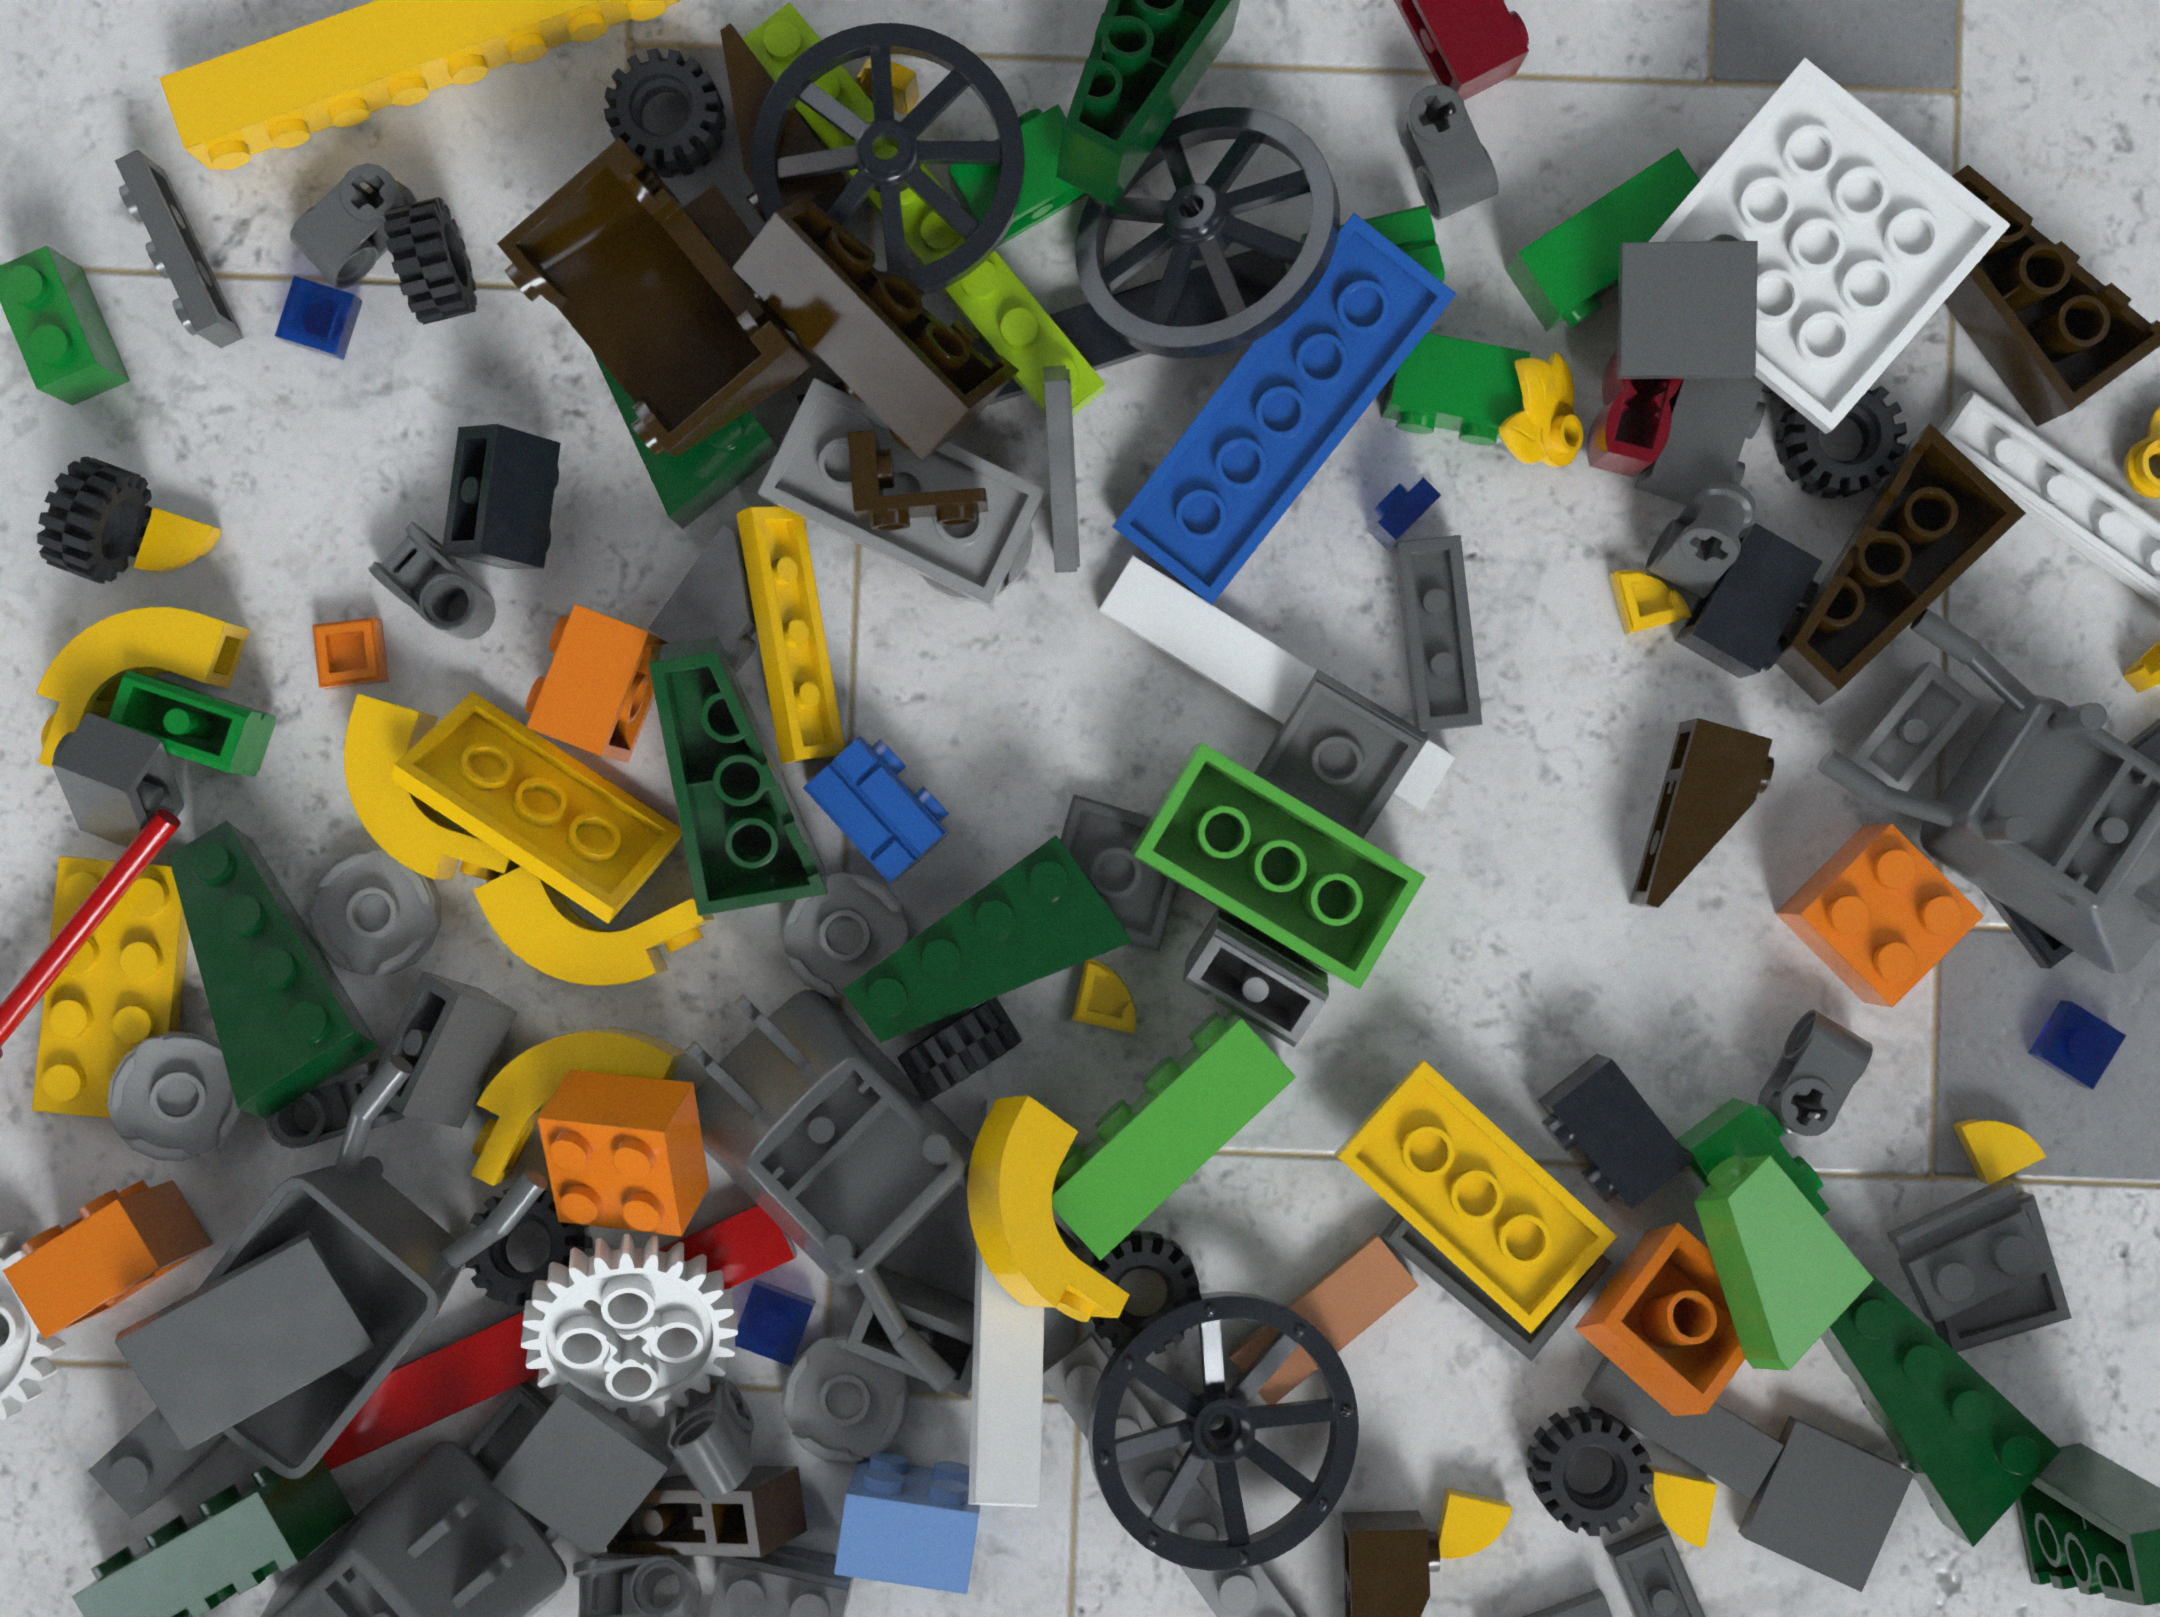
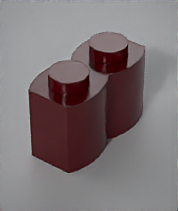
M1616 349L1610 357L1603 375L1602 395L1605 407L1597 414L1588 435L1587 457L1590 467L1634 477L1651 465L1660 456L1667 444L1672 423L1671 408L1668 400L1676 393L1683 379H1617Z

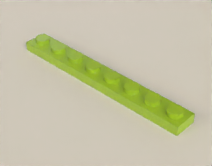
M790 2L742 38L774 82L799 55L821 41ZM842 65L829 71L814 82L815 85L867 124L874 121L873 102ZM799 100L794 106L798 115L825 150L853 146L855 144L852 139ZM883 146L877 151L876 157L887 160L895 156L898 150L893 146ZM921 164L920 169L946 192L927 167ZM858 169L843 172L852 180ZM910 188L900 192L905 247L921 266L941 259L965 242L956 231ZM872 190L866 200L882 218L880 193ZM995 250L969 275L953 285L941 289L995 357L999 359L1003 356L1020 370L1013 377L1014 380L1045 417L1043 371L1045 366L1066 365V369L1070 370L1072 416L1105 391L1104 381Z

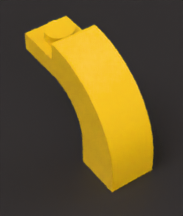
M172 607L132 609L102 619L86 628L59 652L48 667L37 688L36 694L59 701L56 713L48 718L41 733L43 750L38 763L53 768V756L59 741L67 733H74L88 712L108 720L122 677L127 670L151 676L176 673L202 683L229 689L250 629L197 612Z
M357 694L345 735L344 771L352 804L362 824L376 843L405 867L434 880L453 879L459 860L462 861L459 872L488 881L498 878L500 872L506 874L520 867V865L470 832L450 823L438 811L390 780L394 764L435 727L438 717L381 699Z
M521 866L473 889L491 927L514 954L542 973L567 982L590 986L625 984L652 977L669 970L658 947L665 945L668 954L683 949L704 938L699 927L715 920L712 914L698 916L695 898H691L626 930H606L594 926L578 916L569 906L562 893Z
M598 1027L583 1029L552 1038L521 1053L494 1077L476 1104L498 1115L499 1118L497 1121L492 1118L489 1119L480 1131L472 1148V1153L479 1156L470 1175L492 1186L511 1177L538 1123V1116L570 1070L672 1080L686 1051L647 1033L616 1027Z
M1029 1095L997 1098L977 1136L968 1170V1211L973 1235L983 1260L998 1283L1023 1306L1057 1308L1065 1315L1081 1322H1088L1090 1317L1119 1318L1130 1294L1077 1258L1060 1237L1053 1217L1052 1192L1054 1181L1078 1131Z

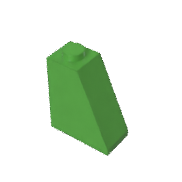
M1738 1155L1722 1161L1709 1173L1707 1181L1711 1185L1694 1201L1744 1358L1753 1369L1789 1371L1874 1279L1771 1155L1740 1158Z

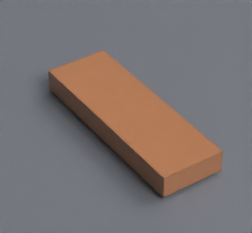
M1375 1232L1286 1306L1301 1315L1319 1330L1338 1353L1419 1285ZM1263 1324L1228 1353L1230 1359L1244 1373L1280 1331ZM1298 1345L1258 1393L1268 1405L1276 1404L1314 1373L1317 1367L1307 1352Z

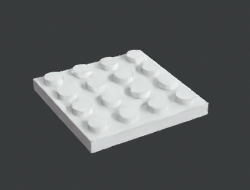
M1804 58L1649 242L1758 241L1755 376L1827 434L1833 431L2011 224L1807 58Z

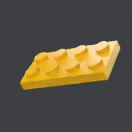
M473 691L394 764L390 778L392 782L607 924L610 923L674 850L682 836L680 827L539 734L526 728L525 725Z
M59 856L50 943L116 861ZM149 864L45 992L32 1111L111 1118L107 1107L110 1077L123 1056L146 1038L170 1031L179 1032L189 930L171 866Z
M1422 1059L1417 1061L1334 1153L1530 1334L1617 1238L1609 1228Z

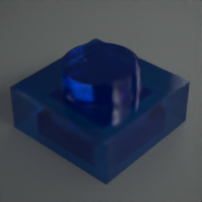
M294 276L275 337L285 343L344 361L363 301L355 294Z
M1424 477L1410 491L1400 482L1373 509L1381 519L1369 533L1387 550L1436 502L1441 494Z
M2060 1000L2028 1054L2083 1088L2094 1089L2126 1035L2074 1002Z
M757 1279L752 1286L738 1324L735 1346L792 1366L816 1301Z

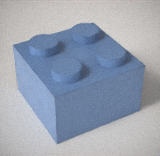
M890 1452L872 1453L870 1459L864 1458L863 1461L857 1462L845 1496L834 1574L967 1594L980 1505L968 1504L970 1466L950 1461L937 1462L934 1464V1468L908 1465L909 1459L907 1457Z

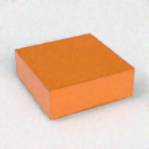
M372 617L312 625L319 688L334 689L389 682L382 619Z

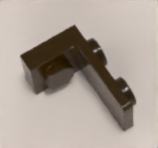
M874 430L848 432L854 512L860 522L871 521L872 530L891 531L910 527V518L936 516V523L938 525H963L975 522V513L989 511L985 488L884 496V489L895 488L892 450L880 449V443Z

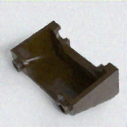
M620 137L497 243L512 262L505 269V272L517 288L532 302L542 295L548 302L556 306L634 401L632 407L639 418L631 426L645 445L657 456L666 451L674 457H679L795 381L812 366L811 361L769 309L749 291L748 284L732 269V264L669 187Z

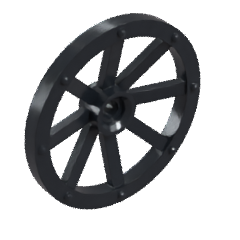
M875 23L842 30L824 38L799 55L779 76L763 103L758 115L752 144V174L760 207L768 222L776 211L785 207L779 182L858 169L855 176L827 214L845 227L872 190L880 193L887 271L880 272L882 274H894L900 278L906 277L924 292L923 295L937 292L953 285L978 268L994 252L1013 222L1019 207L1025 176L1024 143L1017 112L1010 96L993 71L976 54L946 35L931 29L900 23ZM891 54L910 55L926 59L951 71L900 122L895 120ZM870 56L874 121L867 124L815 85L814 82L844 63ZM970 87L990 113L1000 141L916 140V138ZM799 100L855 142L853 146L778 158L783 129L790 113ZM883 146H893L898 150L895 156L887 160L876 157L877 151ZM921 164L1002 165L995 198L982 223L979 224L925 174L920 169ZM910 188L956 231L965 242L939 260L907 270L900 192Z
M1221 107L1201 110L1175 118L1113 207L1091 195L1089 196L1082 212L1076 237L1075 259L1081 287L1087 300L1111 332L1129 345L1147 353L1169 358L1186 359L1219 355L1243 347L1265 336L1286 321L1309 298L1321 281L1333 256L1340 226V202L1336 184L1327 162L1312 139L1300 128L1275 114L1245 107ZM1236 139L1204 184L1196 183L1184 150L1206 142ZM1261 143L1281 151L1301 168L1299 171L1226 193ZM1163 160H1166L1176 188V192L1170 200L1125 197L1147 172ZM1311 192V223L1304 244L1234 216ZM1112 219L1163 224L1104 268V248ZM1232 242L1293 265L1284 278L1268 294L1248 308L1224 255V251ZM1173 247L1149 320H1143L1122 307L1113 298L1111 291ZM1193 260L1205 261L1228 318L1199 326H1171Z
M1231 1291L1202 1293L1171 1303L1153 1313L1125 1337L1107 1362L1097 1383L1089 1414L1088 1444L1092 1470L1107 1505L1119 1523L1146 1549L1170 1562L1192 1569L1206 1571L1245 1569L1275 1559L1296 1547L1308 1538L1333 1510L1345 1489L1355 1461L1359 1431L1358 1408L1349 1374L1341 1358L1322 1333L1301 1315L1272 1299L1255 1294ZM1241 1319L1254 1321L1279 1330L1280 1332L1242 1376L1226 1391L1220 1320ZM1198 1324L1204 1391L1199 1396L1145 1360L1158 1346L1170 1337ZM1298 1345L1307 1352L1316 1365L1328 1397L1325 1399L1246 1407ZM1132 1377L1186 1413V1417L1183 1420L1115 1439L1119 1407ZM1225 1415L1224 1423L1220 1428L1209 1430V1424L1215 1416ZM1330 1421L1327 1451L1314 1482L1255 1439L1256 1429ZM1191 1442L1148 1517L1130 1497L1120 1475L1118 1463ZM1243 1455L1301 1499L1289 1513L1277 1522L1251 1535L1248 1533L1235 1460ZM1208 1459L1214 1463L1228 1540L1207 1541L1193 1539L1168 1530Z

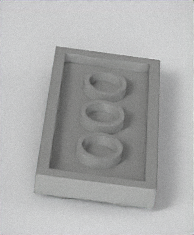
M813 378L758 494L761 498L991 608L1046 495V489L949 442L943 444L922 461L912 450L904 448L893 438L889 427L866 403L860 402L853 396ZM874 430L880 443V449L892 450L895 488L884 489V496L985 488L989 511L975 513L976 521L963 525H938L936 523V516L910 518V527L891 531L872 530L871 521L860 522L854 512L848 432Z

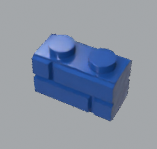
M860 736L813 777L803 789L891 884L899 880L950 833L941 823L949 813L925 786L914 793L898 776L906 768V765L882 739L871 746Z

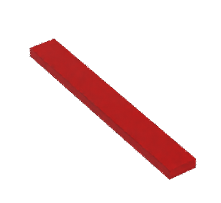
M758 1204L659 1248V1251L667 1253L678 1242L684 1243V1261L686 1262L698 1255L704 1254L707 1256L706 1273L718 1270L724 1273V1289H730L795 1259L798 1255L790 1237ZM524 1310L393 1369L323 1455L322 1458L328 1469H335L538 1376L539 1369H527V1349L521 1348Z

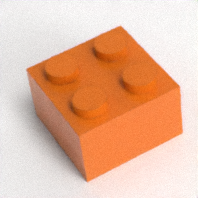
M574 604L570 616L563 615L553 630L549 650L555 653L546 678L538 677L529 692L525 710L526 713L531 714L526 728L596 755L628 763L655 695L648 664L652 647L669 643L646 630Z
M1892 823L1863 825L1775 913L1864 1003L1892 1008L1984 917Z
M570 1070L537 1118L558 1222L682 1237L710 1186L694 1083Z
M142 1180L119 1193L114 1189L87 1203L78 1210L81 1218L63 1228L60 1225H56L31 1238L21 1245L26 1256L4 1269L3 1272L42 1337L46 1339L106 1312L213 1244L174 1180L151 1188Z
M1679 1223L1648 1230L1574 1327L1672 1416L1706 1414L1745 1360L1710 1250Z

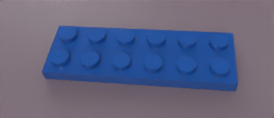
M1353 212L1339 230L1336 247L1329 266L1309 298L1281 325L1253 342L1112 527L1212 605L1453 300L1456 293Z

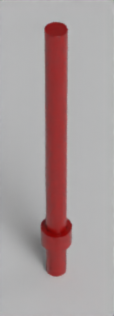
M158 809L2 1002L0 1005V1059L3 1056L1 1049L3 1044L179 828L181 822L174 814L165 809Z

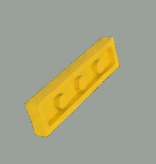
M780 506L749 507L737 512L736 516L780 764L837 757L845 749L805 520Z

